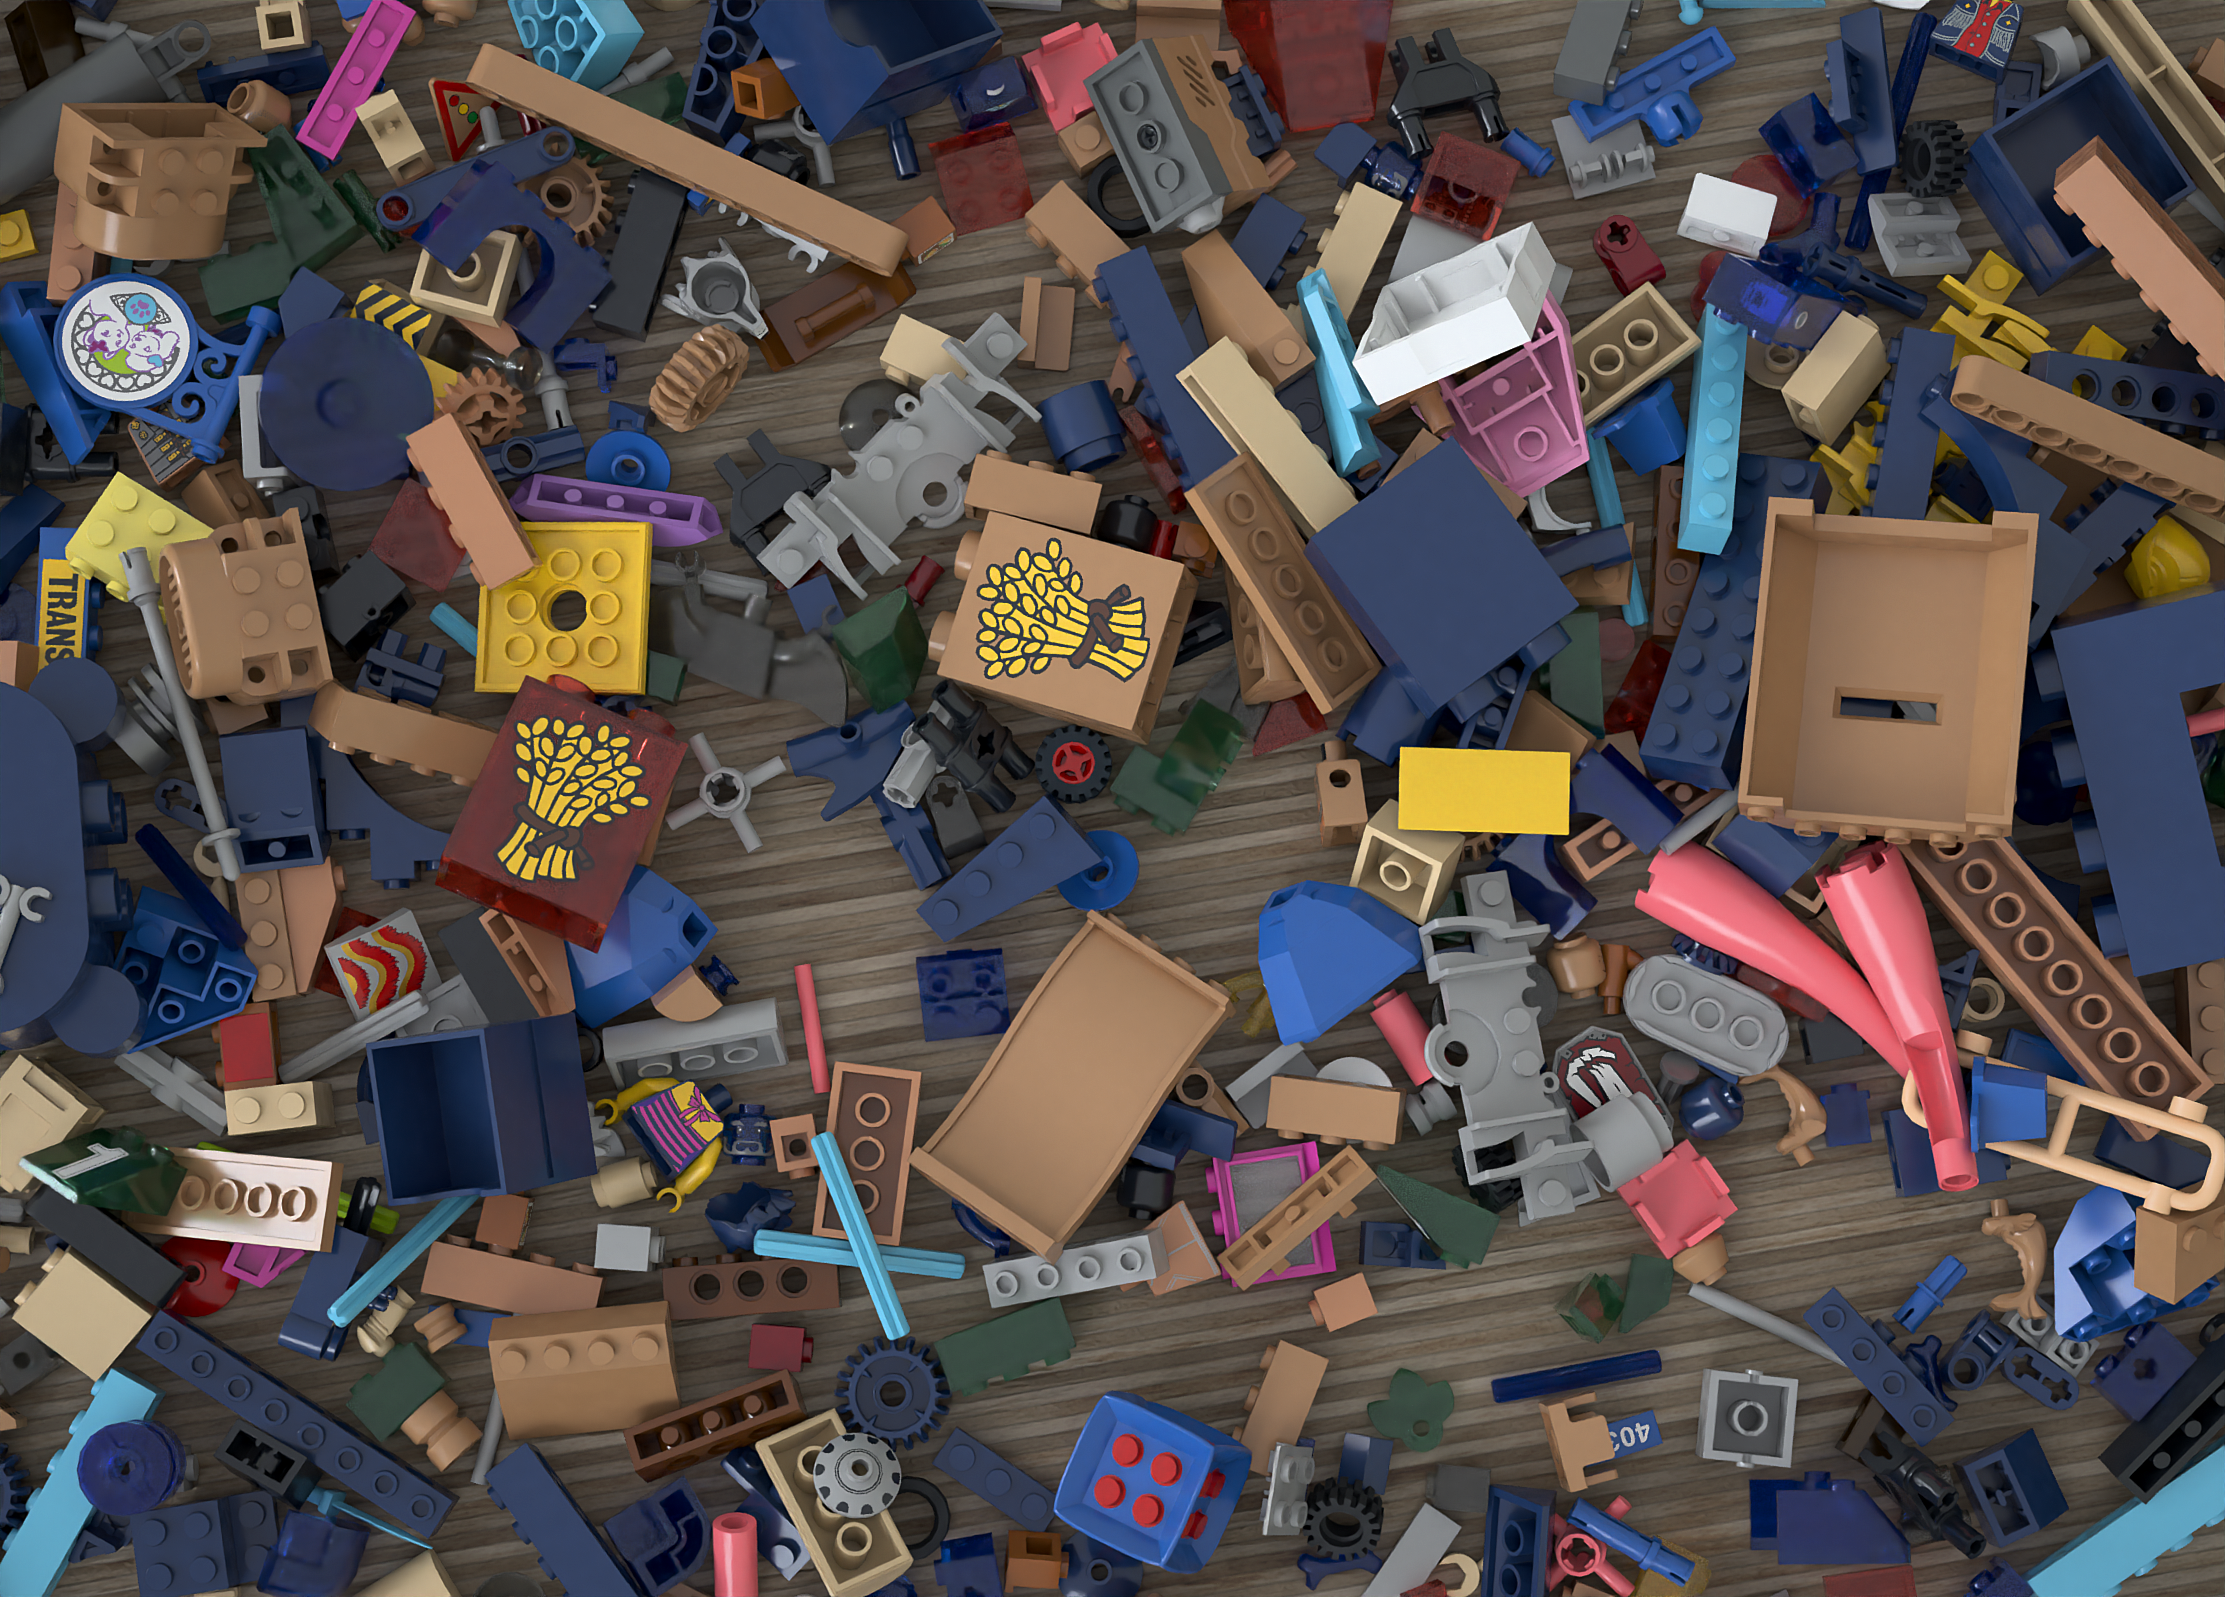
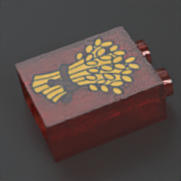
M552 674L548 676L546 682H542L526 675L441 855L435 885L598 954L675 782L689 744L675 739L676 730L674 726L658 714L643 709H632L624 717L593 704L596 699L594 692L587 685L572 677Z

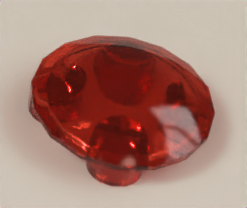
M1757 155L1744 161L1733 172L1729 181L1777 197L1768 236H1780L1791 233L1805 218L1810 205V186L1803 171L1789 159L1778 155Z

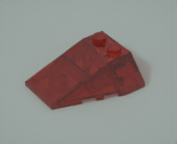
M1223 0L1227 27L1233 38L1238 40L1244 50L1246 60L1252 70L1255 69L1260 75L1267 95L1290 133L1374 120L1394 0Z

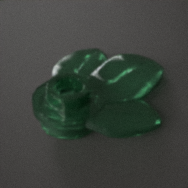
M1399 1368L1390 1384V1399L1368 1403V1415L1375 1428L1383 1436L1401 1438L1403 1443L1412 1451L1420 1453L1429 1452L1440 1444L1444 1433L1442 1423L1453 1412L1454 1396L1452 1389L1447 1381L1437 1382L1428 1388L1423 1379L1416 1373L1408 1369ZM1421 1422L1426 1423L1430 1427L1429 1433L1423 1437H1419L1413 1432L1414 1426Z

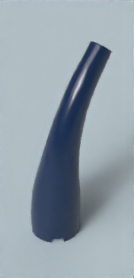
M1622 523L1582 533L1538 549L1559 578L1591 565L1594 572L1632 560L1628 539ZM1384 664L1377 676L1369 682L1351 706L1335 736L1345 742L1349 734L1355 736L1356 740L1353 745L1356 746V749L1393 768L1396 761H1400V747H1428L1449 707H1445L1427 720L1388 666Z

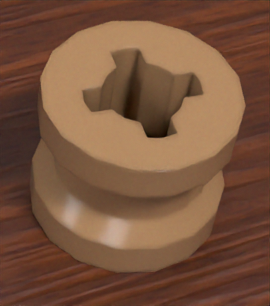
M451 1302L440 1306L413 1324L416 1331L423 1333L427 1338V1348L431 1355L449 1346L469 1332L465 1324L458 1323L454 1316L455 1308Z

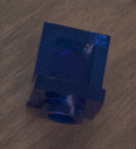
M570 338L564 340V345H553L554 363L559 371L597 369L599 389L602 393H611V381L618 380V365L616 355L610 356L605 343L590 344V340L586 338Z
M1857 1083L1830 1086L1831 1094L1819 1096L1828 1116L1824 1131L1826 1147L1872 1142L1866 1100L1870 1099L1869 1090L1858 1091Z

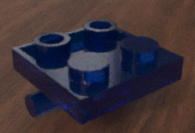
M969 948L946 951L947 954L916 957L926 1042L1006 1033L1011 1023L1002 948L977 951Z

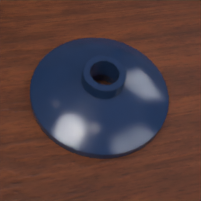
M1081 1531L1072 1535L1063 1545L1061 1552H1069L1067 1579L1059 1578L1058 1583L1064 1597H1135L1143 1577L1142 1561L1128 1556ZM1098 1563L1104 1564L1108 1568L1107 1576L1101 1580L1095 1579L1091 1574L1092 1567Z

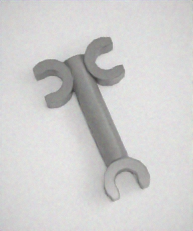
M0 875V885L2 887L0 908L3 907L0 914V969L20 913L30 921L36 923L44 922L45 917L43 915L32 912L30 908L31 902L37 897H43L51 900L53 897L48 890L41 887L25 889L13 885L3 875ZM0 974V995H1L2 992H3V989H4V980H3V978H2V976H1V974Z

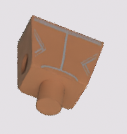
M1183 1200L1175 1203L1170 1209L1142 1229L1161 1227L1170 1270L1154 1279L1121 1284L1119 1286L1124 1293L1147 1281L1154 1296H1158L1222 1274Z

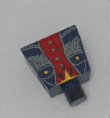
M1957 0L1932 32L1929 43V55L2002 85L2022 27L2024 8L2012 2V0Z

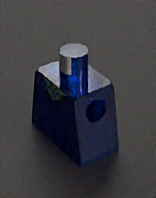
M1014 56L1006 57L956 77L949 95L964 136L1039 108L1025 70Z

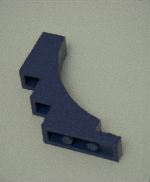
M1957 365L1946 376L1939 373L1933 379L1925 392L1930 398L1921 413L1938 425L1969 459L1981 478L1995 511L2039 514L2028 644L2029 655L2036 650L2092 549L2049 520L2068 486L2025 457L2033 441L1961 411L1951 403L1950 397L1959 367Z

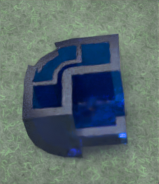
M679 1476L664 1483L601 1523L622 1558V1565L646 1597H658L693 1575L704 1564L710 1549L712 1527L708 1515L685 1476Z
M288 1509L276 1547L269 1546L256 1586L258 1592L274 1597H339L346 1592L357 1575L371 1529L366 1525L334 1516H325L324 1519Z

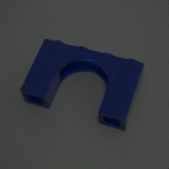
M478 158L413 233L411 238L442 266L456 273L479 244L496 229L507 225L527 226L535 235L540 247V269L534 283L502 320L531 346L547 355L613 276L602 267L606 262L604 257L588 244L582 249L573 240L577 233L559 217L552 221L542 212L546 204L528 189L522 193L512 184L516 177L498 161L491 165Z
M1610 742L1600 752L1592 747L1575 765L1581 772L1570 782L1569 815L1587 812L1606 818L1646 856L1685 816ZM1520 833L1514 840L1507 834L1490 852L1495 860L1485 870L1488 873L1506 870L1511 895L1542 925L1550 924V933L1559 941L1598 902L1560 863L1554 847V835Z

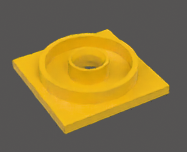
M520 522L543 565L499 590H489L487 585L483 587L480 585L474 692L479 694L645 695L653 524L650 522ZM570 591L579 592L587 601L585 621L575 630H558L551 619V608L554 601L563 593Z

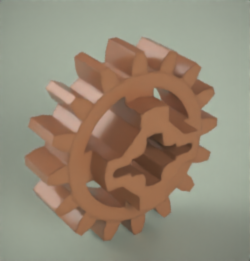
M473 367L471 377L466 378L459 372L457 374L458 383L455 386L448 383L443 385L448 393L446 397H435L434 399L440 410L431 413L432 419L435 421L450 412L460 413L480 449L500 444L499 442L503 439L507 441L513 438L510 433L512 428L518 429L523 427V423L517 417V415L526 412V407L520 401L524 397L507 374L504 373L500 376L492 367L488 369L485 376L478 367ZM495 393L500 394L502 397L498 398Z

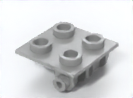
M1572 115L1551 120L1574 200L1656 178L1651 163L1655 161L1654 151L1651 145L1646 146L1639 119L1623 125L1590 144Z
M1276 1442L1275 1450H1270L1267 1472L1272 1473V1477L1266 1476V1481L1271 1482L1270 1490L1264 1489L1263 1493L1269 1495L1268 1499L1263 1498L1259 1518L1260 1521H1263L1262 1535H1299L1300 1528L1304 1526L1308 1514V1505L1304 1502L1307 1484L1311 1482L1315 1470V1462L1311 1458L1312 1447L1293 1446L1288 1443Z

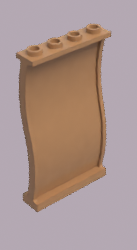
M1092 909L1086 915L1088 918L1087 922L1063 949L1027 998L985 1067L964 1097L921 1149L917 1146L907 1159L917 1173L1052 1266L1062 1255V1248L1087 1218L1119 1174L1183 1073L1227 1017L1232 1019L1236 1013L1229 999L1231 993L1224 986L1212 979L1206 984L1194 976L1196 970L1179 957H1175L1173 961L1160 954L1162 948L1147 936L1141 934L1137 939L1126 932L1128 927L1119 918L1109 912L1103 917Z

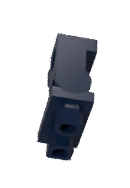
M387 628L378 641L377 647H370L352 692L357 693L358 687L361 685L390 697L392 703L397 704L399 699H405L430 708L436 703L447 675L442 674L445 667L447 650L425 642L417 664L402 658L410 636Z

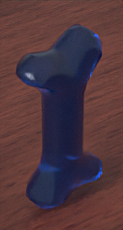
M1928 1335L1921 1344L1910 1343L1905 1348V1352L1910 1351L1926 1368L1927 1371L1923 1376L1928 1381L1925 1386L1949 1412H1954L1958 1407V1403L1950 1399L1943 1391L1937 1364V1354L1942 1346V1341L1935 1335Z
M1369 1549L1367 1556L1361 1559L1355 1553L1353 1561H1346L1345 1554H1339V1560L1337 1561L1332 1560L1331 1557L1316 1558L1303 1553L1297 1561V1566L1306 1573V1586L1314 1591L1319 1582L1327 1575L1353 1569H1363L1376 1574L1382 1567V1560Z

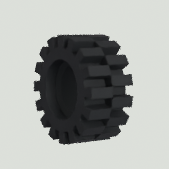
M1946 119L1915 121L1913 125H1908L1905 128L1907 134L1901 135L1900 141L1904 145L1903 147H1898L1899 155H1902L1897 169H1903V173L1899 176L1901 183L1907 182L1904 189L1908 193L1912 192L1913 197H1946L1956 194V189H1961L1964 183L1960 178H1966L1968 170L1963 168L1964 163H1969V156H1964V150L1968 149L1967 141H1961L1965 134L1962 129H1957L1958 124L1954 121L1950 122V120Z
M1505 1141L1474 1151L1478 1173L1516 1163L1513 1158L1515 1154L1512 1149L1507 1150ZM1461 1143L1452 1150L1454 1155L1452 1162L1458 1166L1455 1168L1457 1175L1463 1178L1461 1181L1463 1187H1468L1471 1198L1473 1200L1477 1198L1478 1205L1482 1209L1486 1208L1488 1213L1498 1214L1524 1197L1520 1178L1469 1186Z
M1345 1476L1340 1477L1339 1484H1336L1334 1478L1331 1477L1326 1479L1325 1487L1320 1482L1315 1485L1314 1491H1310L1307 1497L1308 1514L1302 1529L1303 1535L1308 1536L1307 1543L1312 1548L1319 1544L1317 1553L1324 1556L1328 1550L1332 1552L1331 1559L1337 1561L1339 1560V1554H1345L1346 1561H1353L1355 1553L1361 1559L1367 1556L1368 1549L1373 1551L1377 1546V1541L1380 1540L1384 1518L1382 1499L1380 1495L1374 1497V1488L1369 1485L1363 1490V1481L1355 1479L1354 1485L1348 1484V1477ZM1334 1512H1344L1353 1515L1360 1522L1349 1526L1340 1525L1330 1520L1327 1515Z

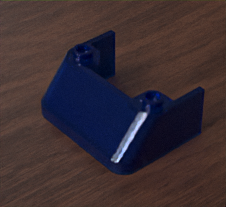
M1804 1471V1479H1749L1750 1550H1778L1779 1565L1911 1563L1910 1542L1865 1489L1855 1486V1480L1831 1479L1830 1471Z

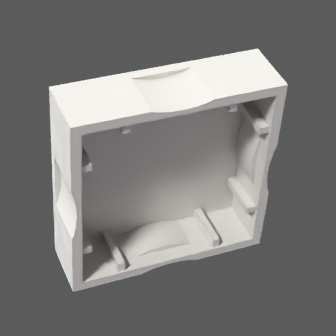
M1529 222L1479 244L1458 256L1436 263L1383 286L1372 313V322L1363 335L1352 362L1377 406L1531 341L1556 266L1533 222Z

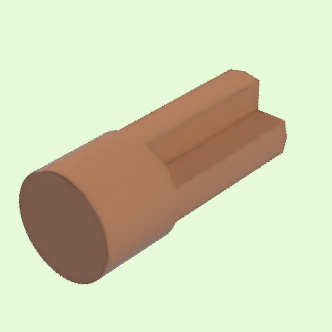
M1280 148L1263 164L1273 185L1264 193L1268 194L1298 167L1286 150L1283 151ZM1261 194L1248 203L1255 206Z

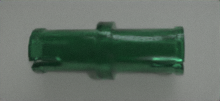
M354 169L342 174L345 180L341 181L340 178H337L333 183V187L338 190L355 213L353 215L354 220L358 225L363 224L381 247L383 253H388L395 249L394 243L397 242L400 245L406 237L400 231H391L382 226L376 211L377 202L380 198H374ZM384 211V215L386 216V218H388L389 220H391V219L389 218V216L386 214V212Z

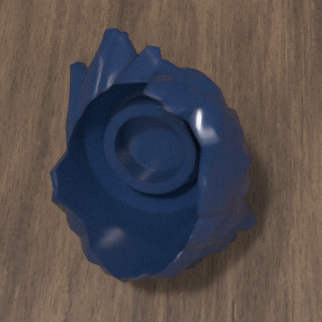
M753 1181L743 1182L741 1189L736 1193H722L709 1199L704 1215L718 1236V1239L725 1244L727 1253H733L738 1248L751 1251L752 1249L754 1250V1237L759 1229L782 1231L784 1228L791 1226L793 1221L788 1214L792 1211L793 1207H796V1202L789 1199V1197L793 1196L792 1190L763 1188Z

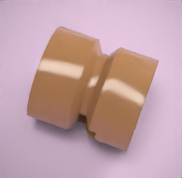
M441 1389L429 1398L400 1427L416 1446L428 1445V1459L441 1473L452 1466L484 1435L471 1419L469 1420L467 1417L458 1418L456 1416L459 1406L444 1389Z

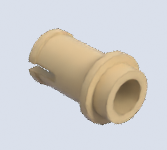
M0 1225V1246L7 1247L13 1253L31 1255L35 1243V1228L33 1226Z

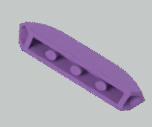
M535 473L524 479L509 499L512 508L531 522H650L653 524V546H687L723 533L716 507L704 497Z

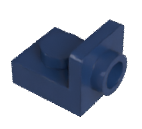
M1950 457L1942 461L1934 469L1930 488L1933 490L1931 495L1945 496L1981 523L1993 507V504L1981 478L1969 459Z

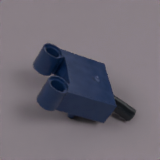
M371 1176L369 1178L360 1177L357 1180L343 1226L335 1224L332 1252H314L290 1312L281 1328L278 1345L319 1361L323 1358L335 1362L338 1358L353 1319L345 1327H338L334 1321L329 1319L327 1311L378 1262L385 1245L384 1242L367 1236L382 1190V1185L377 1182L376 1178ZM388 1285L366 1308L385 1312L389 1306V1300L392 1301L396 1298L398 1293L397 1287Z

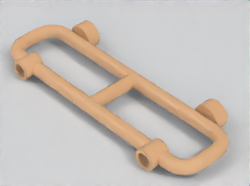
M1958 1030L1955 1044L1960 1066L1972 1070L1974 1056H1986L1987 1063L2030 1070L1988 1057L1993 1039L1966 1030ZM1909 1068L1902 1091L1901 1101L1903 1108L1912 1122L1927 1128L1916 1083ZM2047 1075L2048 1094L2063 1098L2048 1147H2040L2022 1140L1986 1143V1148L2145 1198L2144 1208L2165 1215L2170 1214L2171 1207L2186 1211L2206 1208L2215 1201L2225 1178V1138L2219 1131L2203 1124L2208 1106L2173 1096L2167 1113ZM2080 1104L2205 1143L2210 1148L2212 1155L2201 1189L2195 1193H2184L2064 1154Z

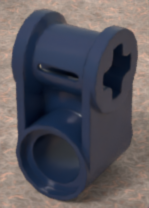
M1986 1309L1981 1310L1963 1329L1959 1339L1938 1364L1939 1379L1944 1386L1951 1390L1971 1391L1977 1389L2018 1343L2019 1338L2014 1333L2008 1335L1990 1319L1991 1314ZM1960 1359L1965 1360L1971 1370L1968 1380L1964 1383L1959 1382L1953 1373L1954 1366Z

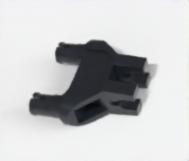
M1450 28L1434 31L1432 34L1434 41L1427 42L1424 46L1430 64H1424L1413 36L1397 39L1395 42L1397 49L1391 50L1388 54L1398 88L1387 111L1386 119L1389 126L1398 129L1409 161H1416L1418 157L1420 160L1424 159L1434 152V147L1430 143L1422 122L1425 119L1469 110L1474 112L1485 143H1492V136L1495 142L1506 138L1510 133L1497 102L1501 94L1497 82L1484 69L1462 57Z
M758 429L747 437V440L765 465L764 468L747 480L727 453L713 464L733 491L730 542L734 547H743L761 570L762 575L766 577L771 572L756 558L771 543L764 533L766 526L785 512L784 504L794 493L802 491L808 497L814 498L831 481L832 469L828 465L819 462L780 455L764 432Z
M1883 1430L1877 1438L1882 1447L1888 1450L1892 1458L1891 1460H1887L1884 1456L1876 1457L1866 1448L1859 1453L1864 1464L1875 1473L1873 1479L1878 1487L1919 1528L1934 1540H1947L1969 1559L1977 1558L1984 1551L1987 1542L1981 1533L1963 1520L1962 1511L1957 1504L1959 1499L1957 1489L1936 1473V1466L1930 1458L1917 1448L1908 1447Z

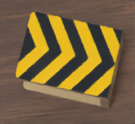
M383 278L366 280L344 331L406 363H411L416 353L428 357L447 315L417 306L410 297V292Z

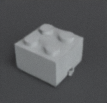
M1703 1368L1695 1455L1707 1459L1737 1462L1736 1466L1754 1468L1755 1464L1791 1468L1799 1379L1764 1375L1763 1371L1745 1369V1372Z

